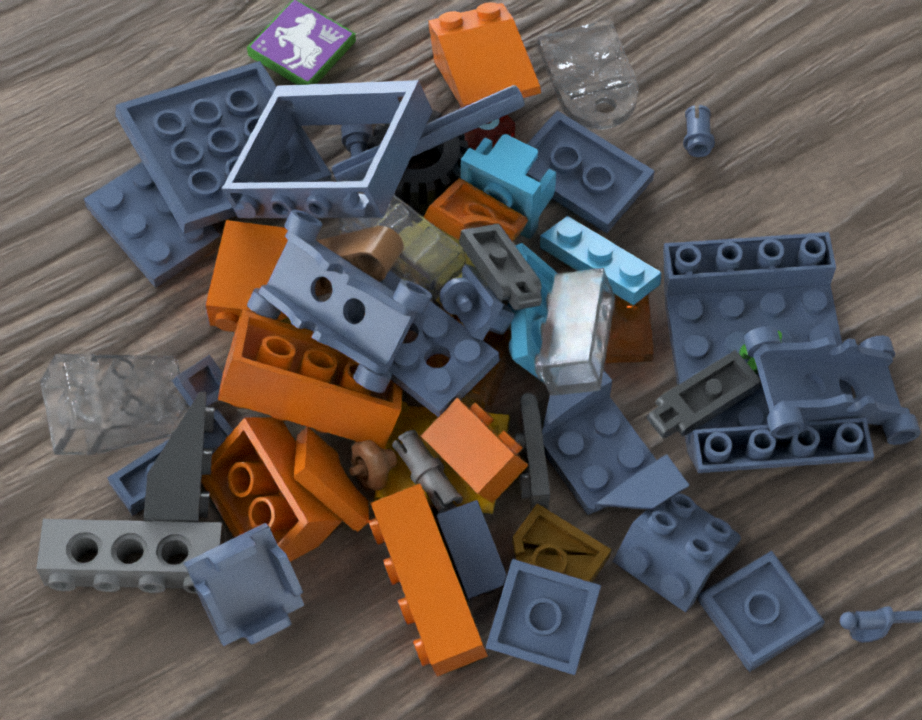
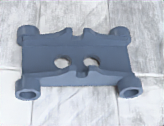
M293 209L284 225L288 230L285 235L288 241L267 285H262L261 288L253 290L247 306L256 314L274 320L278 319L280 313L283 312L290 319L292 325L298 329L306 328L314 331L311 338L340 351L359 363L353 375V379L358 384L371 391L383 393L392 378V374L388 370L417 312H425L432 295L425 288L407 280H401L395 292L316 241L323 225L321 221L306 212ZM322 277H326L332 284V295L325 302L320 301L315 293L316 283ZM355 298L359 299L365 307V316L358 324L349 319L347 312L349 303Z
M773 326L757 327L745 334L744 342L747 353L755 359L770 414L767 416V423L773 438L784 439L798 435L805 429L804 420L822 421L864 417L867 418L868 424L883 425L885 437L889 444L900 445L908 443L920 436L921 431L916 416L910 414L908 408L901 407L888 366L893 362L895 351L892 341L888 336H874L864 340L859 345L855 339L848 338L841 345L835 347L834 337H825L810 342L781 343L778 330ZM804 378H810L819 385L821 396L813 395L808 391L804 384ZM839 380L846 381L853 387L856 395L855 398L852 397V394H844L841 391Z

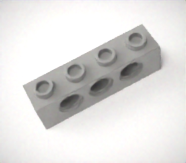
M43 519L36 569L44 586H49L57 591H71L76 586L94 587L96 590L103 592H116L121 587L139 588L141 591L148 593H160L165 591L166 588H181L189 593L197 594L183 563L225 543L226 536L222 522ZM85 553H98L95 559L88 563L78 562ZM129 554H143L140 560L135 563H123L124 558ZM175 554L187 555L185 561L180 564L171 565L167 563L169 558Z

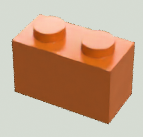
M456 398L421 436L477 494L493 503L529 466L518 455L523 447L505 430L498 435L489 426L494 421V418L477 402L469 407L459 398Z

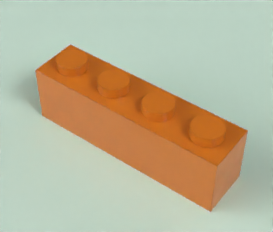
M421 483L371 502L375 518L368 520L377 545L386 543L390 557L384 559L383 562L392 585L401 583L405 597L399 599L398 603L407 625L416 623L421 638L414 640L413 643L422 666L431 664L438 677L488 657Z

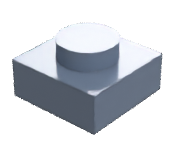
M208 355L171 381L189 406L192 405L199 392H207L206 406H211L218 401L223 373L213 358Z

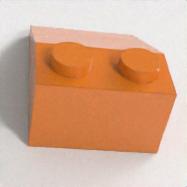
M484 3L474 10L461 13L456 11L446 12L440 15L439 18L428 20L434 63L461 108L512 85H516L519 88L523 98L541 94L540 84L515 21L503 3Z

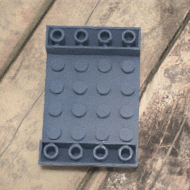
M829 232L664 243L665 309L677 385L732 351L736 350L739 353L740 348L745 344V334L761 326H773L782 333V343L810 342L825 337H834L835 347L842 344L831 290V282L836 270V264ZM804 378V384L808 391L813 395L821 396L819 385L810 378ZM839 380L841 391L844 394H852L851 385L846 381ZM762 383L758 391L685 435L687 453L698 473L873 461L874 458L866 417L822 421L804 420L805 429L798 435L784 439L773 438L767 423V416L770 414Z

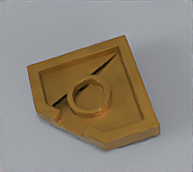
M538 503L512 538L515 560L588 582H593L610 558L612 550Z

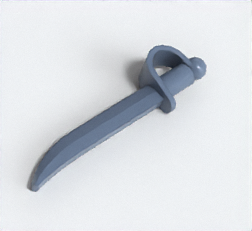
M886 606L876 611L845 612L840 617V625L844 629L849 630L852 639L862 643L872 642L885 637L893 623L922 622V611L893 612L890 606Z

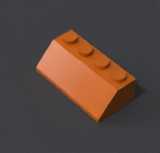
M245 310L241 311L223 371L217 400L230 403L237 408H247L270 415L278 420L294 422L313 428L321 433H331L354 440L355 442L371 440L382 449H385L401 412L403 392L401 387L390 380L383 393L366 389L353 379L359 363L340 351L311 338L314 333L313 331L298 329L291 324Z

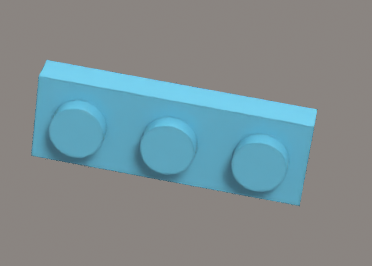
M566 216L540 235V248L632 305H635L660 285V271L569 216Z

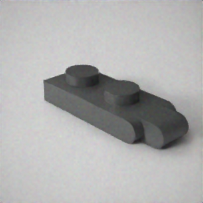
M500 224L461 230L460 246L499 301L507 300L514 310L541 305L542 296L540 292L542 286L540 279Z
M734 350L661 395L655 402L658 407L652 410L646 418L662 438H667L677 431L681 436H685L758 391L761 387V380L739 353Z
M525 393L520 398L521 433L514 434V439L523 447L518 455L529 465L526 468V472H522L519 475L521 499L529 498L531 511L537 503L549 510L550 489L540 411L536 396L532 393Z

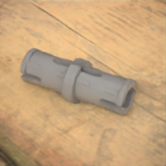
M409 430L401 434L398 438L403 444L399 440H395L392 446L412 472L410 478L415 485L421 483L423 490L439 514L457 508L452 501H455L456 504H461L463 497L457 492L443 472L445 467L441 460L433 458L415 430Z

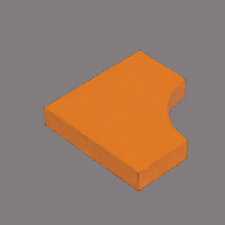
M458 178L428 207L423 217L426 221L458 240L460 239L461 230L500 224L513 242L524 230L528 222L527 217L461 178Z
M309 427L304 428L296 438L294 479L351 529L359 532L369 523V501L356 489L346 475L340 463L338 453Z

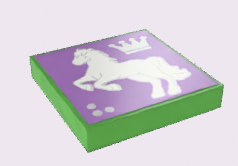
M292 0L247 47L249 57L256 61H261L264 66L296 85L317 84L356 42L355 33L303 2Z

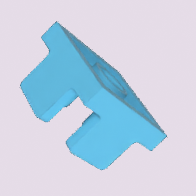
M503 134L492 149L493 141L484 138L476 150L469 148L461 158V179L527 217L528 222L520 235L531 239L538 229L541 213L555 193L556 172L548 169L540 182L526 176L538 158V150L507 134Z

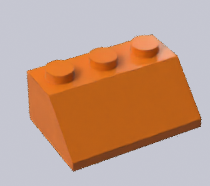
M245 417L212 454L211 475H202L201 482L206 491H209L210 498L234 538L266 523L270 527L277 545L286 553L291 562L319 547L339 526L342 520L294 479L296 441L284 422L274 417Z

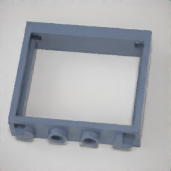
M419 80L277 86L222 190L238 218H288L293 209L306 212L315 218H383L433 110ZM391 123L363 181L268 182L297 126Z

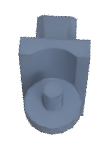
M465 264L462 268V278L459 277L448 281L440 292V302L444 309L450 314H456L471 336L482 341L488 331L503 335L514 319L515 314L511 308L497 299L476 267Z

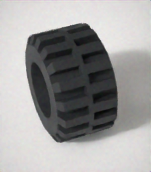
M433 110L427 123L442 117V113ZM391 123L377 124L373 129V136L368 139V150L381 144ZM465 134L411 157L426 158L435 162V164L425 169L406 168L387 210L393 214L398 210L402 211V217L410 219L412 214H419V219H423L428 207L458 178H461V158L468 150Z

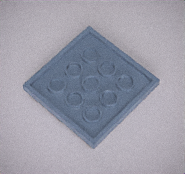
M261 61L116 105L115 115L184 234L237 216L222 187L276 89V85ZM302 126L296 127L268 182H331V172Z

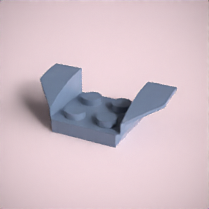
M590 352L555 374L542 429L545 456L587 515L606 507L654 510L688 488L689 484L667 454L658 460L655 459L610 398L612 380Z

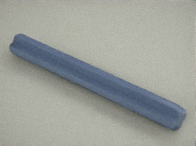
M512 85L427 123L411 157L522 108L525 104L519 88L516 85ZM380 145L335 164L332 167V171L336 181H359L364 179Z

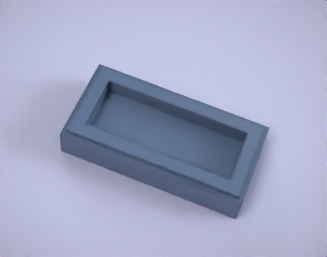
M478 500L436 515L435 520L466 600L504 587L507 574Z

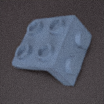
M678 493L654 510L647 509L631 524L612 562L686 613L696 601L711 572L737 547L741 537L736 531L731 529L728 523L715 518L697 506L690 497Z

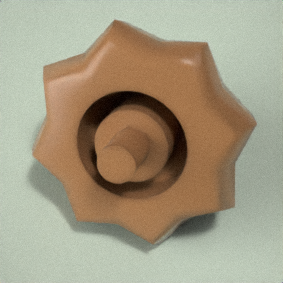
M371 440L355 442L352 445L350 461L353 467L349 469L352 476L356 475V479L362 483L366 491L381 490L386 487L389 472L397 464L394 451L390 448L382 449Z

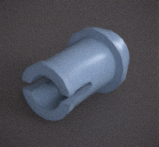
M695 105L685 111L687 135L683 139V146L689 155L693 157L707 156L715 145V138L710 130L711 111L703 105H699V118L695 116Z

